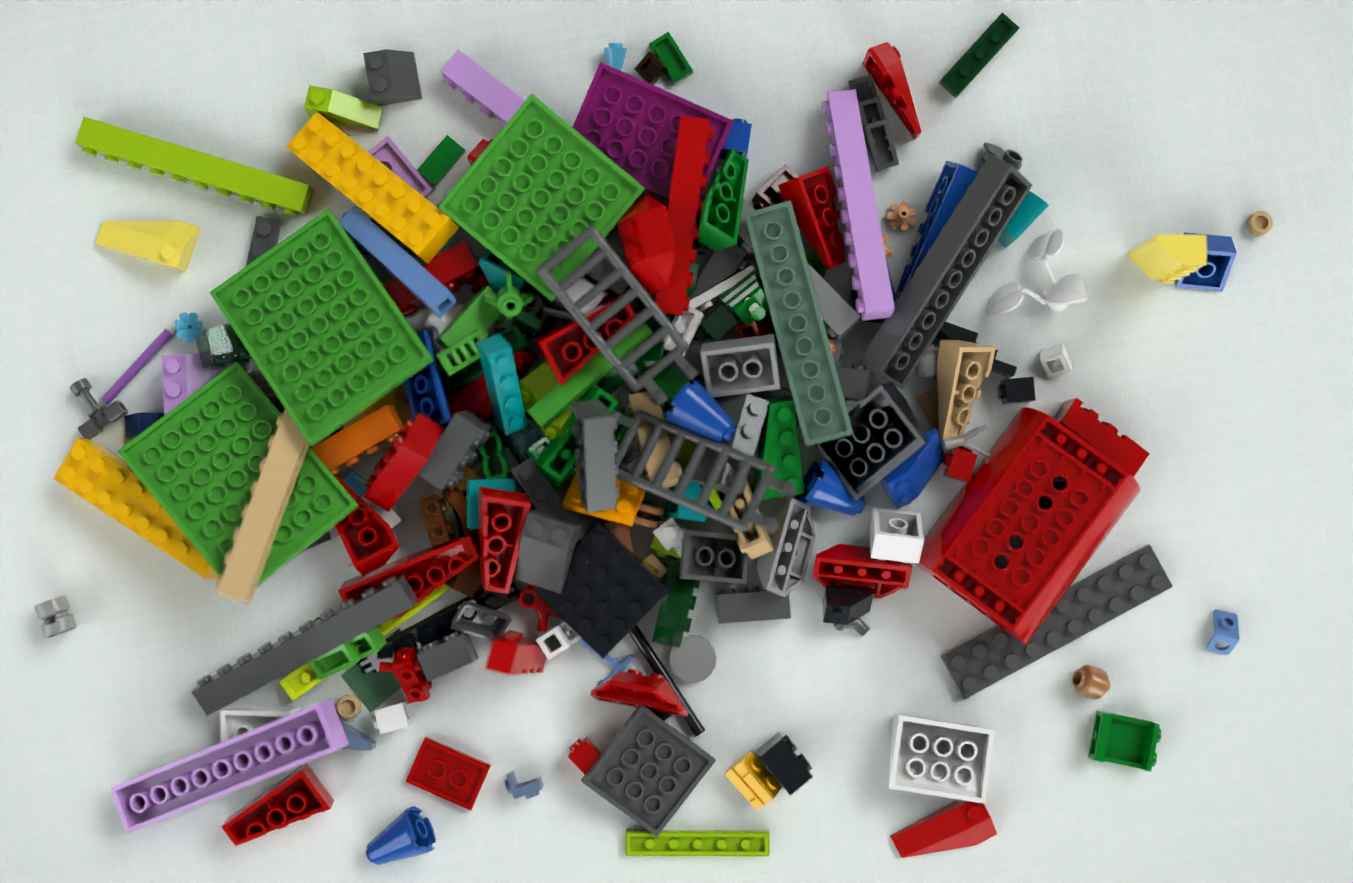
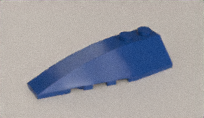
M946 160L927 203L925 212L929 214L924 224L920 223L917 232L920 239L919 242L912 245L910 251L912 262L904 268L895 293L897 296L900 297L902 290L913 277L915 270L920 266L929 248L934 244L941 229L946 225L955 207L960 203L967 192V188L972 184L979 172Z

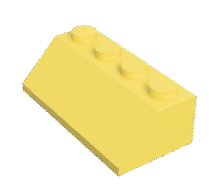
M1157 234L1128 251V257L1151 280H1160L1161 284L1174 283V280H1180L1182 276H1189L1190 272H1197L1198 268L1207 265V235Z

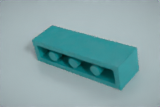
M500 334L478 341L477 345L494 422L505 435L528 427L511 346Z

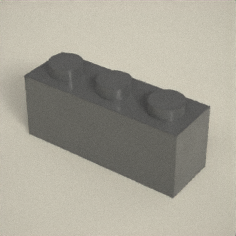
M759 586L745 587V592H736L735 588L721 589V593L716 594L719 624L791 618L789 594L786 597H781L767 590L759 591Z

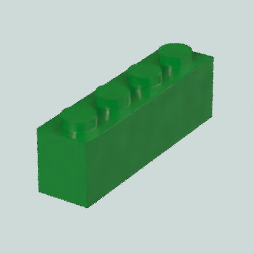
M597 386L590 388L580 401L598 399L610 413L619 403ZM574 412L571 413L535 463L559 481H562L577 460L575 449L579 448V444L572 429V424L577 423Z

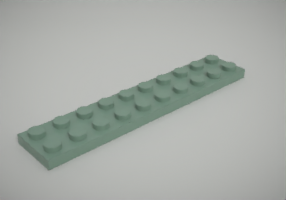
M790 200L745 213L747 227L805 445L808 447L852 435L854 433L792 202Z

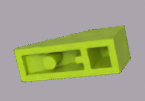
M309 85L304 105L309 118L317 111L330 122L377 131L379 130L383 107L333 89Z

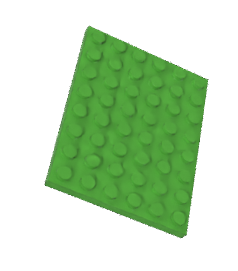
M329 208L209 292L304 438L312 447L434 360Z
M237 361L117 451L218 575L224 573L226 554L229 550L232 551L235 530L242 525L244 519L242 518L243 509L251 501V488L254 481H258L260 477V464L264 457L267 458L270 450L268 449L270 437L276 434L278 429L277 419L280 414L278 409ZM308 447L257 587L359 507L310 447Z

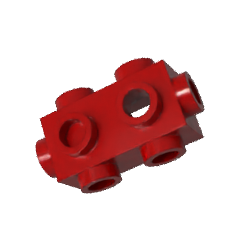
M406 647L396 651L393 663L380 662L379 671L393 672L394 678L398 679L409 703L426 701L431 696L429 689L432 688V682L427 681L417 657L419 653L415 651L414 647Z

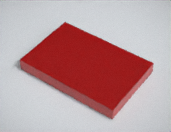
M425 737L405 782L468 810H472L491 765Z

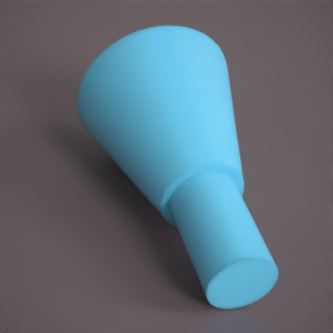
M609 43L608 47L604 48L607 65L621 71L627 49L622 48L623 44Z

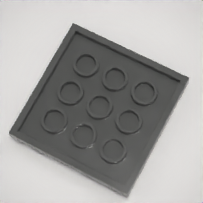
M640 705L581 781L657 837L716 760L646 706Z

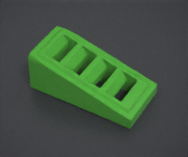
M481 329L473 331L436 354L448 376L480 358L479 349L473 339L476 338L477 342L486 339ZM466 343L469 345L470 349L474 353L471 356L464 346V344ZM457 348L460 350L463 357L465 358L464 361H461L460 357L455 351ZM449 353L457 364L454 367L446 356Z

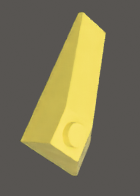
M178 220L103 221L95 244L186 272L201 228Z

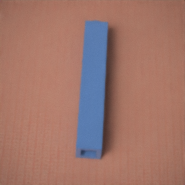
M354 206L339 220V223L351 239L438 318H441L457 302L444 285L357 207Z

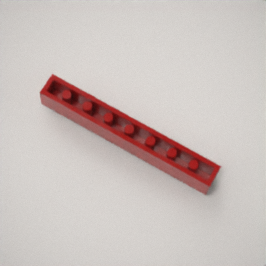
M688 116L680 117L668 204V216L677 254L670 277L672 278L671 285L656 292L655 303L663 313L683 316V312L689 310L690 297L686 296L687 287H692L694 273L689 272L690 262L695 263L697 249L692 247L694 238L699 239L700 224H696L697 214L702 213L704 200H700L699 197L700 190L706 189L707 176L703 175L704 165L709 166L711 151H706L707 141L712 142L714 127L710 126V119Z

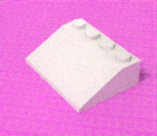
M895 714L891 737L888 788L985 804L995 730Z

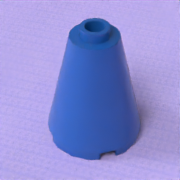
M693 380V385L687 383L678 392L671 403L675 406L673 411L668 410L666 419L671 423L719 443L729 442L736 433V429H734L735 422L696 380Z
M819 459V463L815 461L803 477V484H805L804 494L797 495L798 501L804 504L851 516L862 513L866 506L865 496L863 495L856 501L830 465L822 459Z
M413 806L406 809L367 844L366 855L369 861L380 865L426 854L434 850L435 847H432V844L436 842V837L428 817L423 819L419 814L422 810L418 807Z

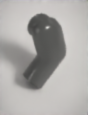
M860 618L848 625L833 624L835 629L839 631L854 628L861 636H864L870 630Z

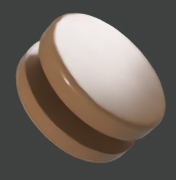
M642 501L634 523L658 528L661 523L657 520L658 515L663 516L665 510L655 504Z

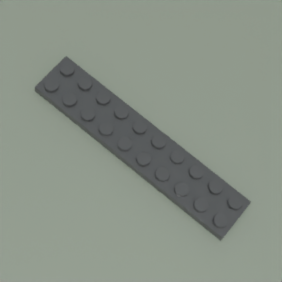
M1145 545L1071 585L1026 646L997 625L940 657L962 698L966 699L1173 586L1151 545Z

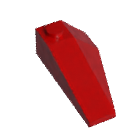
M338 476L336 478L359 507L336 524L335 527L355 569L362 576H365L384 566L400 545L391 526Z
M957 799L890 835L901 858L976 846L997 835V832L984 803Z

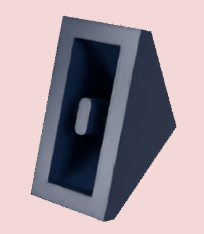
M140 412L125 415V439H134L162 418L164 413Z

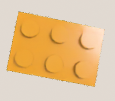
M578 466L562 503L563 509L632 526L646 490L615 477V484H617L619 489L616 508L588 513L580 501L577 472L581 471L582 467Z

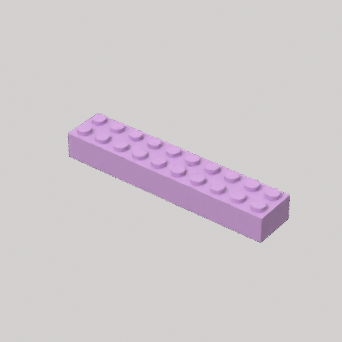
M332 698L111 787L110 790L126 834L336 751L349 745Z

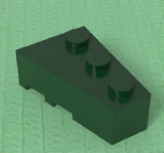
M671 559L665 585L670 590L662 597L652 642L680 647L684 632L689 633L692 618L687 617L689 610L694 611L697 597L692 596L694 588H699L700 581L679 579L681 561Z

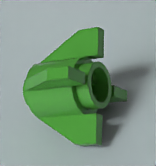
M506 272V286L502 287L497 295L496 293H484V301L498 307L499 311L506 316V321H512V317L517 315L523 306L533 301V293H520L516 287L512 286L511 272Z

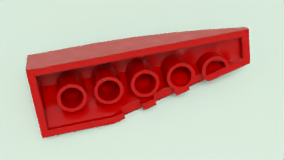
M467 535L388 563L365 576L359 575L347 580L342 584L338 592L343 602L349 598L356 600L361 597L360 594L370 587L376 589L382 586L381 583L388 577L394 575L397 578L403 574L418 598L415 603L417 604L435 589L445 584L454 575L456 576L480 558V555L471 536ZM409 609L406 610V611H404V612H402V613H400V614H398V615H396V616H394L393 618H391V619H389V620H392V619H394V618H397V617H399V616L405 614L407 611H409Z

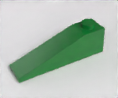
M733 149L729 150L702 207L699 242L714 251L737 244L749 159Z

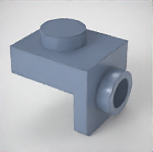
M514 771L509 772L507 780H505L506 789L509 794H513L514 799L525 796L526 799L535 797L540 794L539 790H542L544 786L541 777L518 784Z

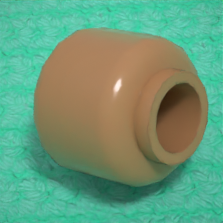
M1084 665L1073 674L1072 684L1076 692L1081 696L1100 699L1110 689L1109 677L1103 669Z

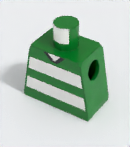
M754 270L718 298L730 314L746 326L755 320L763 319L765 312L769 310L762 280Z

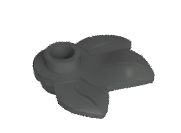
M984 142L983 146L988 154L981 157L983 163L991 155L1011 164L1016 170L1021 168L1023 158L1019 153L1013 150L1005 152L997 145Z

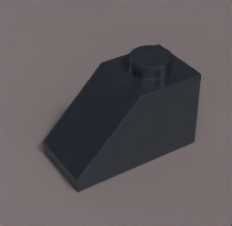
M826 586L823 600V622L848 625L867 614L871 609L874 590Z

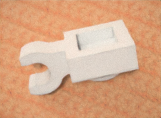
M671 517L655 529L653 533L667 551L673 547L681 557L683 531Z

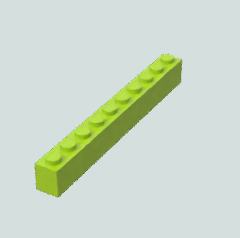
M83 117L75 144L83 148L82 152L95 157L97 153L105 155L104 159L114 163H119V160L127 162V166L141 170L142 167L150 169L149 172L154 175L163 177L164 174L172 176V180L186 184V181L194 182L195 187L203 190H208L211 187L217 189L216 193L230 197L231 194L240 196L239 200L253 204V201L262 203L261 206L266 209L275 211L276 208L284 210V214L296 218L298 214L307 215L314 189L308 184L87 117Z

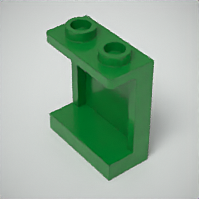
M1097 710L1088 757L1095 761H1106L1151 772L1152 767L1155 766L1157 761L1155 749L1156 744L1161 739L1160 724Z

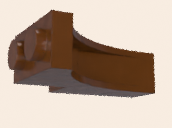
M456 486L453 490L450 488L444 489L441 495L453 510L458 524L459 538L470 535L479 552V528H467V492ZM480 558L456 576L454 575L446 583L452 589L473 598L481 583Z

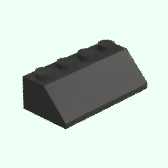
M748 393L714 397L719 406L735 422L734 429H736L734 437L729 442L725 441L722 444L754 456L769 401ZM706 448L691 481L705 485L720 453ZM728 457L714 489L727 494L742 462ZM748 471V473H747V475H746V478H745V480H744V482H743V484H742V486H741V488H740L738 494H741V493L744 492V488H745V485H746V481H747V478H748L749 471Z

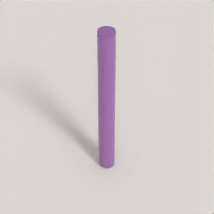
M165 328L101 398L102 401L109 405L173 334Z

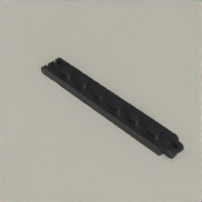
M512 582L509 594L485 591L482 588L475 592L473 598L467 596L385 639L387 643L379 652L361 659L356 665L361 667L360 670L363 674L370 671L377 673L379 672L380 662L393 663L396 651L406 647H414L415 651H419L421 647L450 635L456 631L451 629L452 619L465 600L497 610L518 599L521 593L519 590H516L517 586ZM466 608L461 617L472 619L476 610Z

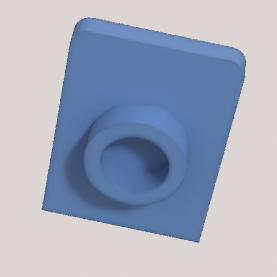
M1215 609L1213 611L1214 635L1207 644L1206 650L1229 655L1240 640L1238 616L1235 613ZM1223 641L1227 642L1229 645L1226 647H1217L1215 646V643Z

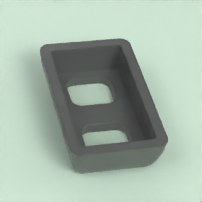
M465 600L452 619L451 629L493 641L494 638L504 633L511 622V618L504 612ZM466 608L476 610L472 619L461 617ZM487 614L497 617L491 626L481 623Z

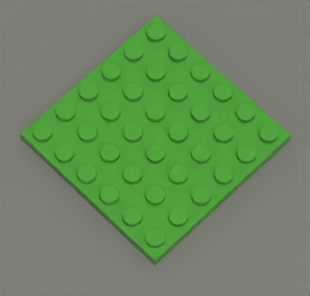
M531 93L438 208L553 302L556 295L539 276L537 268L589 226L596 227L605 239L621 217L643 193L645 188ZM590 238L549 272L559 283L591 256L598 247L597 244Z

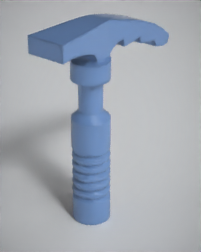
M583 639L579 642L599 658L607 660L611 663L612 667H615V672H611L609 677L607 676L604 680H600L597 686L619 671L623 672L634 657L630 654L620 663L619 659L616 657L614 659L608 654L602 658Z

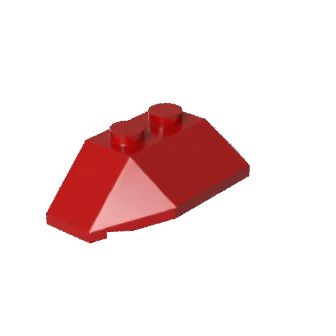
M645 195L634 202L621 217L618 226L628 269L649 294H654L671 285L672 278L670 277L674 269L677 250L667 207L650 195Z
M838 544L816 554L813 578L818 580L824 587L835 586L874 590L873 598H883L900 589L908 588L912 565L900 561H881L871 558L870 547Z
M628 669V672L619 671L591 690V696L599 701L636 708L643 705L652 711L684 717L688 716V711L669 682L664 679L665 677L660 674L651 673L650 676H644L642 672Z

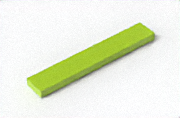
M626 830V856L770 855L769 830H662L657 837L648 830Z

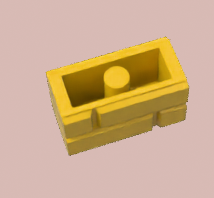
M751 751L736 760L725 772L728 779L756 811L773 800L782 788L776 777L764 767L762 760Z

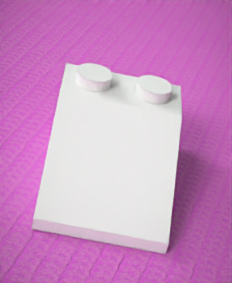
M300 707L220 710L221 743L298 712Z

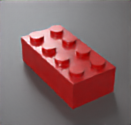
M466 241L435 256L429 264L426 262L420 264L444 285L452 295L459 292V287L466 283L469 285L474 284L483 272ZM394 278L383 284L404 317H413L419 313L418 309L425 306L397 279Z
M421 413L414 420L409 418L402 429L404 434L398 433L392 443L393 446L390 445L383 455L384 459L380 458L373 469L375 475L371 474L365 484V487L368 489L364 498L389 512L428 461L444 427Z

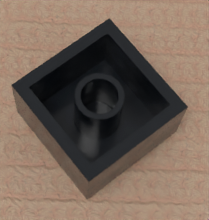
M778 732L761 746L757 752L760 759L791 796L813 778L810 772L812 766L802 753L798 756L794 752L797 748L787 735L782 737Z

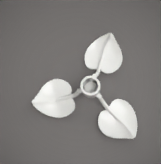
M1057 229L1040 236L1032 243L1029 249V255L1032 259L1042 258L1052 285L1047 286L1043 290V297L1036 295L1026 288L1020 289L1018 282L1005 284L996 290L988 303L987 315L989 317L991 315L1004 314L1017 308L1023 300V294L1033 297L1042 305L1047 303L1054 313L1062 312L1069 304L1087 301L1085 282L1081 275L1070 274L1064 276L1056 284L1047 262V257L1057 255L1064 246L1065 236L1062 230Z

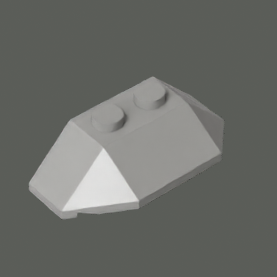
M788 498L772 516V518L777 519L779 524L775 534L767 531L774 550L759 556L756 564L763 589L781 597H786L789 592L804 582L816 538L810 515V506L796 499Z

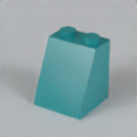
M1029 190L998 238V241L1007 248L1035 221L1049 204Z

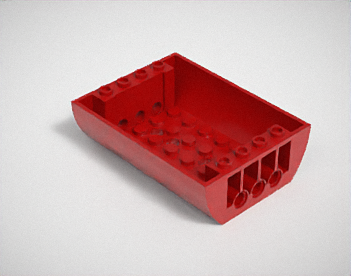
M1024 407L1019 410L990 449V456L984 457L972 473L970 482H966L925 536L919 564H915L1026 646L1139 494L1140 486L1128 471L1054 418L1041 411ZM1055 477H1061L1065 480L1066 486L1063 490H1056L1053 487V479ZM1046 496L1051 500V507L1048 510H1043L1039 507L1038 500L1040 497ZM1017 535L1022 539V546L1019 549L1010 547L1009 539L1011 536ZM997 555H1003L1007 558L1008 564L1004 569H999L995 566L994 559Z

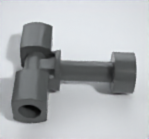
M83 378L70 386V390L75 397L81 396L91 410L88 414L90 419L78 427L80 434L85 439L91 440L104 431L103 426L108 422H116L129 412L121 401H115L108 407L105 405L99 406L89 391L92 388L87 378Z

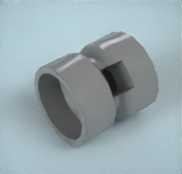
M66 596L57 597L34 606L38 619L43 620L41 628L45 638L77 628L73 615L67 612L70 606Z

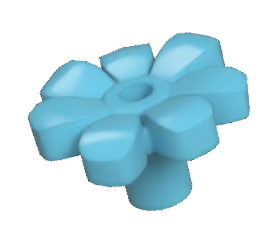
M184 312L179 314L180 320L175 321L176 335L178 338L185 337L186 342H194L195 339L201 336V332L198 329L203 328L202 322L197 321L198 315L196 313L188 315V313Z

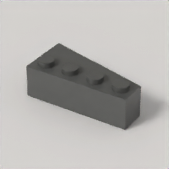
M598 399L570 403V410L576 414L577 421L576 424H572V429L579 444V448L575 449V456L578 466L582 467V470L577 472L581 504L588 513L616 508V499L619 498V489L617 484H615V476H618V466L614 458V453H617L618 450L617 442L614 438V430L617 428L616 418Z

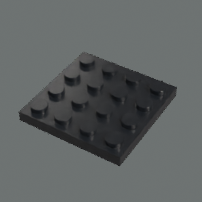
M599 522L574 548L562 593L559 594L541 587H537L534 592L604 658L670 589L607 527Z

